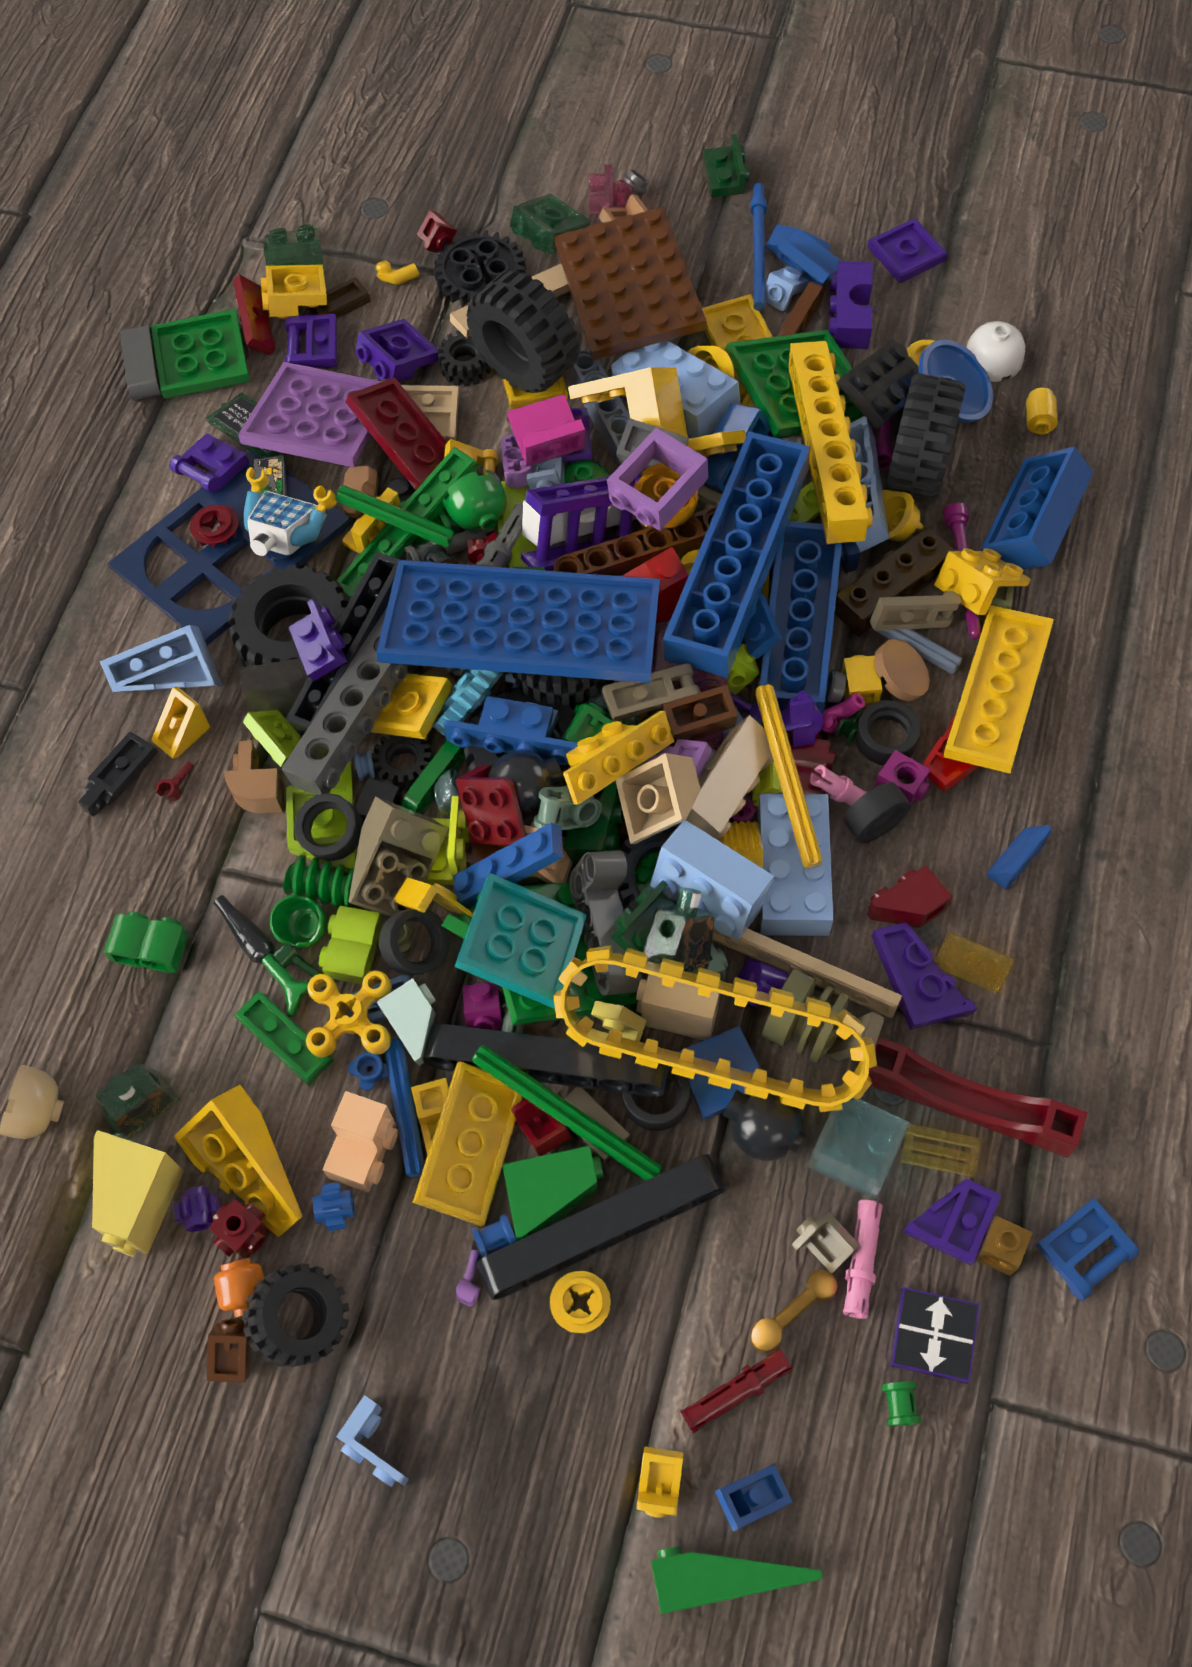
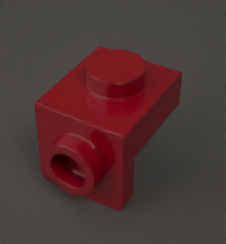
M429 210L417 235L425 242V249L438 253V251H444V244L451 245L452 238L455 236L457 229L438 212Z
M527 1099L511 1108L521 1132L538 1156L545 1155L571 1139L567 1128L562 1123Z

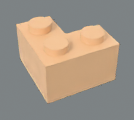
M345 1091L331 1124L337 1136L322 1169L328 1179L369 1193L372 1184H378L384 1171L383 1157L387 1149L392 1150L398 1137L397 1125L387 1105Z

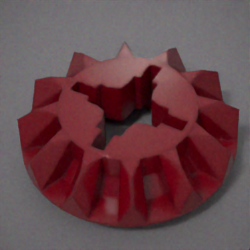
M226 505L207 506L198 511L190 523V531L194 540H197L201 546L209 544L213 548L220 542L227 545V539L236 537V530L240 528L236 512ZM218 520L220 526L217 527L215 532H212L211 529L214 528Z

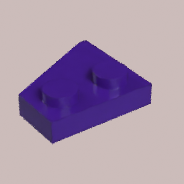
M965 1179L946 1196L930 1206L917 1219L910 1222L903 1233L971 1266L977 1256L1001 1195L971 1180Z

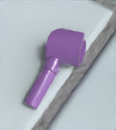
M471 1250L466 1273H464V1277L456 1287L457 1300L468 1307L474 1306L481 1291V1287L472 1283L480 1252L476 1250Z

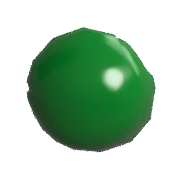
M294 894L288 895L278 901L270 913V929L280 943L296 948H309L321 940L326 930V913L320 904L311 898Z

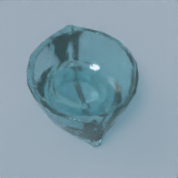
M454 768L446 771L438 779L434 787L437 807L446 816L451 814L452 796H459L456 779L461 777V775Z

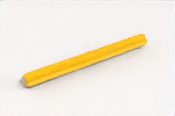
M770 684L761 685L756 688L755 696L801 861L805 868L818 867L821 865L822 856L774 687Z

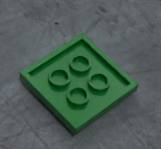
M236 309L151 325L160 388L164 399L250 382Z

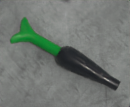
M224 895L217 897L213 904L223 915L244 953L252 962L263 964L284 989L288 1017H293L300 1007L303 995L308 992L309 982L295 981L273 956L274 945L267 935L237 910Z

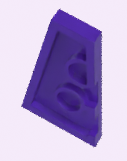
M906 922L874 930L871 937L894 992L902 995L899 1005L910 1030L974 1014L978 1009L971 999L966 1000L955 987L957 983L949 973L945 975L934 962L931 951Z

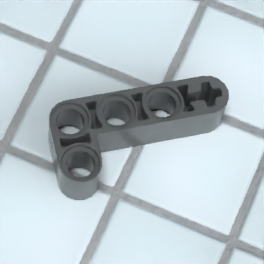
M620 850L586 852L570 876V890L575 909L587 915L582 929L587 951L589 948L611 946L613 953L625 955L626 952L611 938L618 929L614 922L624 912L617 889L626 877L627 861L624 853ZM608 964V971L596 973L595 967L592 965L596 985L601 995L637 993L640 980L642 979L641 972L638 973L637 978L625 975V967Z

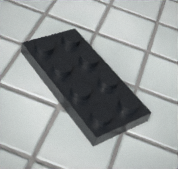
M893 338L843 375L836 384L872 425L878 429L905 407L912 377L919 374V366L908 356L906 348L897 343Z

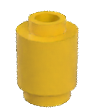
M1048 388L1034 389L1026 400L1027 428L1029 431L1039 435L1049 433L1058 424L1057 399Z

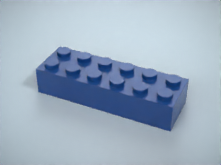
M789 521L775 555L769 604L782 639L763 654L760 686L770 684L774 687L780 709H785L788 702L794 696H797L799 692L806 691L807 695L814 699L821 714H823L842 547V543H826L822 524Z

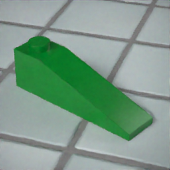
M681 1546L658 1550V1559L651 1561L660 1614L823 1579L821 1570L694 1552L682 1554Z

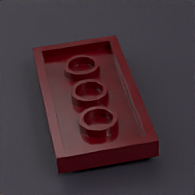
M395 377L348 394L345 403L414 489L417 490L444 459L447 441Z

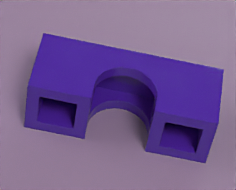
M838 261L836 273H831L829 290L835 291V295H830L829 313H834V317H830L829 333L834 336V340L839 348L869 349L872 332V306L859 305H869L872 289V262Z

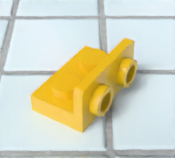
M387 488L381 496L376 497L401 508L398 493L390 488ZM364 513L361 518L356 520L351 530L342 539L344 546L360 554L387 523Z

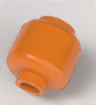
M250 1257L220 1265L221 1271L214 1276V1286L220 1309L223 1311L233 1310L235 1317L243 1316V1311L248 1310L249 1304L245 1303L248 1295L254 1293L255 1289L253 1287L264 1279L261 1265L255 1262L251 1263Z

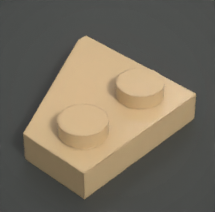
M401 385L447 441L450 439L456 440L459 406L458 386Z

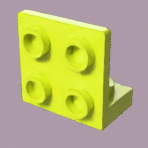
M452 796L450 819L432 818L449 830L425 882L427 884L454 885V875L466 869L465 843H470V835L459 796Z

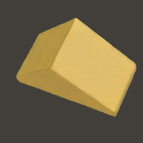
M178 686L172 688L151 739L153 743L172 759L178 758L210 728L200 704Z

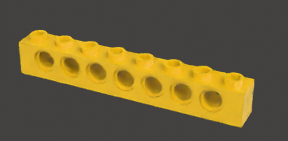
M827 341L790 344L788 368L806 446H810L809 465L826 543L865 541L867 527H872L873 516L871 508H866V485L860 483L861 464L860 461H855V439H850L849 437L851 431L850 418L844 416L845 397L844 395H839L840 387L836 384L840 376L839 374H834V353H829Z

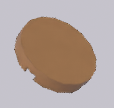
M891 639L876 650L874 657L876 673L879 678L884 677L887 682L884 686L891 694L898 699L909 702L926 693L930 683L928 669L922 657L912 646L905 641Z

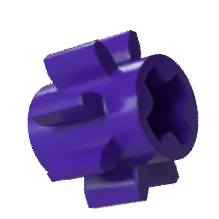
M193 1187L180 1193L181 1202L172 1204L175 1222L178 1221L179 1225L185 1224L186 1231L188 1232L209 1229L213 1224V1216L221 1208L219 1197H216V1193L209 1194L208 1187Z

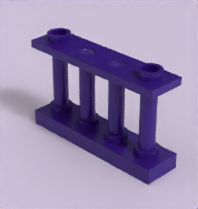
M638 474L629 485L634 488L636 480L638 482L642 476ZM609 477L527 490L526 502L540 515L537 550L521 553L520 559L528 567H545V571H553L555 561L563 555L631 534L634 514L623 509L621 511L618 536L605 538L608 507L613 504L609 499L607 485ZM596 507L592 540L577 543L581 512L584 509ZM568 512L565 544L550 548L553 516L558 513Z

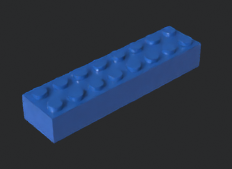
M748 431L663 637L665 661L679 665L689 663L693 669L728 678L807 476L810 446Z

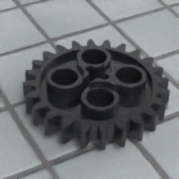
M474 230L472 237H468L466 233H462V240L453 237V245L444 244V251H438V259L434 261V273L438 289H442L444 297L450 295L452 303L460 299L461 307L470 302L477 293L501 273L508 271L526 273L522 249L518 250L517 243H510L508 236L500 240L499 232H496L491 237L488 230H485L482 236H479L478 232ZM473 254H475L476 258L478 259V263H475V258ZM483 276H485L487 285L483 280Z

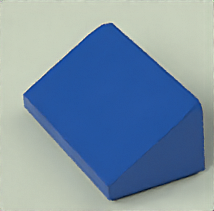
M1045 825L1023 829L987 872V877L1005 890L1009 889L1046 844L1052 828Z

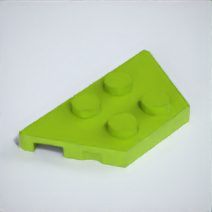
M351 760L341 773L338 784L329 793L340 795L355 807L353 760ZM291 784L286 787L288 849L294 855L300 856L303 854L307 856V859L313 860L315 856L299 844L295 836L294 823L297 812L306 801L315 795ZM334 808L320 813L312 825L311 835L313 840L317 844L326 847L338 842L345 834L348 824L344 813ZM357 848L344 859L330 861L332 862V867L337 869L342 864L345 866V872L349 873L352 868H355ZM319 859V862L321 864H325L327 862L326 860Z

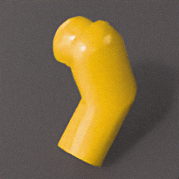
M386 260L376 264L378 278L387 283L400 285L419 277L418 269L414 263L398 270L391 269L390 262Z

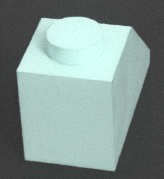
M412 978L377 1001L414 1061L420 1066L424 1063L423 1056L436 1015L431 1004L436 1000L425 983L418 987Z

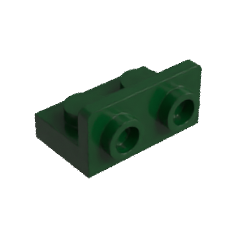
M731 134L729 147L703 149V160L712 197L744 194L745 182L749 181L750 178L749 166L743 163L745 161L744 145L739 144L737 134Z
M664 880L655 889L648 885L636 899L640 905L634 911L627 907L614 922L618 929L611 939L625 951L629 948L646 953L645 948H648V943H652L648 940L649 935H654L655 946L652 943L650 950L652 947H656L654 953L648 955L649 958L650 955H654L656 950H658V941L659 947L663 945L661 934H665V930H669L667 936H669V933L673 934L674 927H672V932H670V929L661 928L660 930L662 916L658 919L659 927L656 934L658 921L654 922L657 911L658 913L660 912L658 909L665 908V914V911H667L666 907L677 906L663 893L668 886ZM677 910V914H678V920H677V921H679V923H680V925H681V924H682V923H681V920L684 919V921H685L686 918L688 917V915L685 913V916H684V918L682 919V918L680 917L679 913H678V910ZM655 928L654 934L651 935V929Z

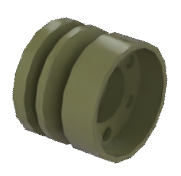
M794 969L782 990L793 993L794 1001L805 1004L807 997L829 1003L834 988L828 986L818 999L813 996L816 979ZM841 993L834 1006L830 1005L831 1011L839 1014L843 1009L847 1010L850 996ZM787 1011L784 1012L782 1017L771 1015L770 1012L762 1032V1037L783 1047L793 1035L800 1037L796 1049V1054L800 1056L803 1055L809 1043H813L815 1045L809 1060L818 1064L825 1053L833 1047L838 1037L836 1031L839 1026L821 1021L819 1027L807 1025L808 1017Z

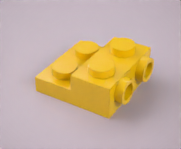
M323 265L265 266L266 277H261L263 311L269 310L270 317L289 318L291 316H299L298 306L317 307L319 305H327Z

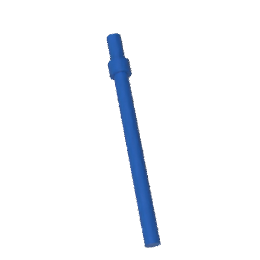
M756 183L753 186L750 211L753 215L754 309L761 311L765 308L764 215L767 212V200L764 197V185Z

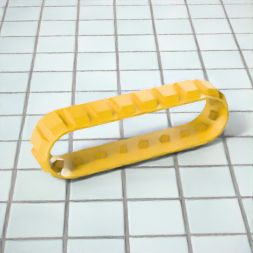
M611 946L589 948L587 958L583 961L574 957L558 978L564 987L562 990L556 991L553 996L556 1018H564L566 1025L569 1027L565 1034L582 1047L587 1042L599 1046L600 1054L621 1059L622 1053L636 1057V1064L657 1069L658 1063L672 1066L671 1073L693 1079L695 1073L708 1076L709 1084L730 1089L731 1084L734 1083L744 1086L745 1094L767 1099L770 1093L780 1096L782 1104L804 1109L805 1104L818 1106L820 1112L843 1110L842 1103L848 1102L851 1098L859 1100L872 1084L868 1076L869 1068L877 1066L875 1046L872 1038L861 1037L865 1027L859 1019L845 1009L839 1014L831 1011V1006L828 1002L807 997L805 1004L794 1001L793 993L771 987L769 994L757 991V983L735 977L733 984L720 981L721 973L699 968L697 974L683 971L684 963L663 958L660 965L647 961L649 955L647 953L627 948L625 955L613 953ZM608 964L625 967V975L637 978L639 972L661 977L662 985L673 988L675 981L698 987V995L709 998L712 991L735 997L734 1005L746 1007L748 1001L771 1007V1015L782 1017L785 1011L808 1017L807 1025L819 1027L821 1021L839 1026L836 1034L846 1040L853 1034L858 1040L859 1046L850 1048L851 1060L859 1061L855 1072L848 1069L842 1077L845 1083L841 1086L834 1088L833 1083L822 1084L821 1090L803 1087V1081L792 1078L790 1083L769 1078L767 1077V1071L756 1068L754 1073L730 1067L731 1061L719 1058L718 1062L715 1063L694 1057V1051L683 1048L681 1053L658 1047V1041L647 1038L646 1042L642 1043L623 1038L622 1031L611 1028L609 1033H605L592 1028L594 1022L587 1016L580 1019L574 1012V1009L580 1007L579 996L570 995L571 982L579 986L583 985L588 978L582 971L583 968L594 965L596 973L608 971Z

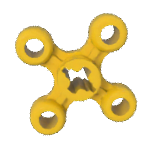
M381 971L369 972L363 978L362 988L354 995L339 993L337 984L327 974H318L311 978L308 983L309 995L318 1004L327 1005L330 1008L331 1015L326 1025L316 1027L307 1034L306 1046L314 1056L320 1058L330 1056L336 1048V1041L344 1033L358 1034L361 1037L362 1045L371 1054H383L389 1049L391 1045L390 1033L384 1026L370 1022L368 1017L370 1006L391 993L392 984L388 976ZM381 983L380 987L373 989L376 984ZM327 986L324 991L319 992L322 987ZM348 1010L354 1013L350 1018L344 1015ZM381 1036L377 1042L372 1043L373 1038ZM325 1039L322 1045L317 1046L320 1040Z

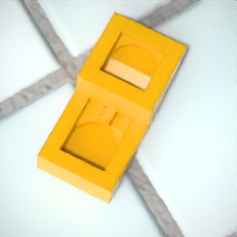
M446 1078L411 1087L427 1156L449 1090Z

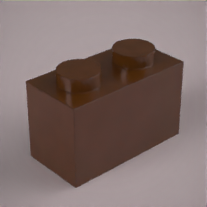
M727 684L662 705V711L666 713L674 739L671 746H675L677 739L692 741L733 728L738 717Z

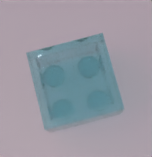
M851 1098L848 1102L842 1103L843 1110L831 1111L807 1167L876 1199L910 1122L861 1099Z

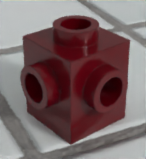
M236 1199L230 1204L223 1205L215 1213L212 1219L213 1224L209 1227L217 1236L213 1243L229 1257L236 1252L243 1259L248 1258L262 1247L267 1235L271 1232L261 1222L265 1214L249 1201L245 1206Z

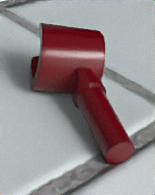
M187 761L171 780H160L155 787L156 793L159 796H163L165 791L171 788L166 798L169 801L179 799L180 789L178 787L193 768V764Z

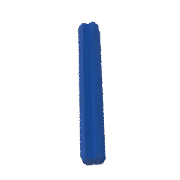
M400 1038L391 1039L389 1049L385 1052L405 1172L409 1178L421 1176L425 1161L404 1044Z

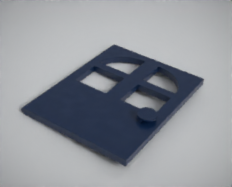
M254 446L244 452L250 463L218 492L210 493L201 487L107 563L115 573L181 628L188 625L198 626L206 646L230 627L228 620L229 613L233 611L231 605L236 596H242L240 593L242 588L218 570L217 567L246 543L249 546L251 543L249 532L244 526V507L247 491H251L252 487L246 477V472L250 467L254 469V459L269 458ZM286 470L287 497L318 505L314 498V491ZM210 505H226L232 508L238 516L240 528L236 530V537L227 539V545L222 542L217 543L215 548L207 545L197 553L172 533V531L201 508L203 509ZM335 506L331 509H326L325 514H327V517L317 540L301 546L290 555L269 550L263 557L273 564L270 569L279 567L280 570L287 569V565H298V568H300L351 525L350 518ZM161 541L187 563L159 586L155 587L147 576V561L153 548ZM270 569L267 570L263 575L270 573ZM204 578L208 579L232 599L225 605L206 610L189 609L175 603Z

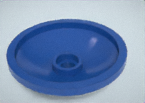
M937 340L927 346L920 356L919 373L961 381L966 386L958 418L959 422L972 423L984 417L992 406L993 389L987 371L977 361L975 355L965 346L952 340Z

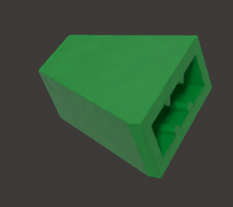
M590 1146L502 1164L517 1241L554 1224L598 1191L597 1179L603 1178L600 1158L599 1156L592 1157Z

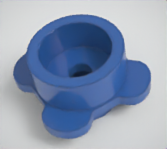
M367 1050L348 1066L349 1073L358 1078L361 1089L365 1091L372 1090L375 1083L380 1079L389 1077L387 1064L381 1061L379 1055L371 1054ZM368 1067L373 1068L372 1072H367L366 1069Z

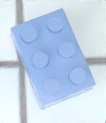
M685 820L682 821L661 847L650 885L656 888L664 880L668 886L663 893L668 898L685 907L693 916L707 917V919L713 916V926L719 933L730 936L738 942L759 914L774 875ZM693 893L701 894L698 908L690 907Z

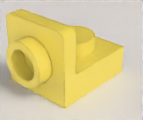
M595 1001L591 1015L604 1021L602 1027L608 1029L609 1032L611 1028L622 1031L623 1038L640 1042L646 1019L624 1006Z

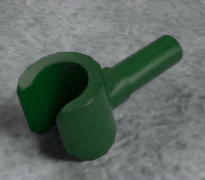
M864 706L850 719H842L834 733V738L838 734L848 737L845 744H851L858 731L857 724L866 707Z
M282 945L273 953V956L284 968L294 962L297 967L311 977L321 974L320 971L305 962L290 945Z

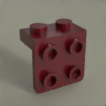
M480 765L456 779L472 844L510 845L527 836L514 783L510 778H489L492 765Z

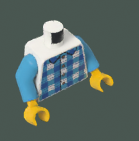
M250 467L246 472V477L252 487L251 491H247L244 507V526L249 532L250 546L253 552L259 556L266 555L269 550L290 555L301 546L317 540L327 517V514H325L326 509L333 508L337 503L336 495L330 489L326 496L325 488L322 485L318 486L313 493L318 505L270 491H265L261 494L260 491L269 483L268 476L262 469L261 476L255 479V471L253 467Z

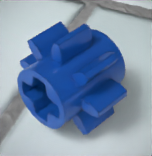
M340 1182L322 1185L323 1193L313 1196L316 1223H325L329 1231L347 1228L346 1220L355 1217L352 1190L343 1191Z

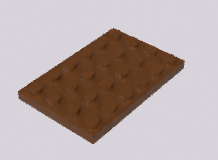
M663 207L649 209L638 214L620 217L612 221L594 224L590 227L553 236L592 360L707 330V320Z

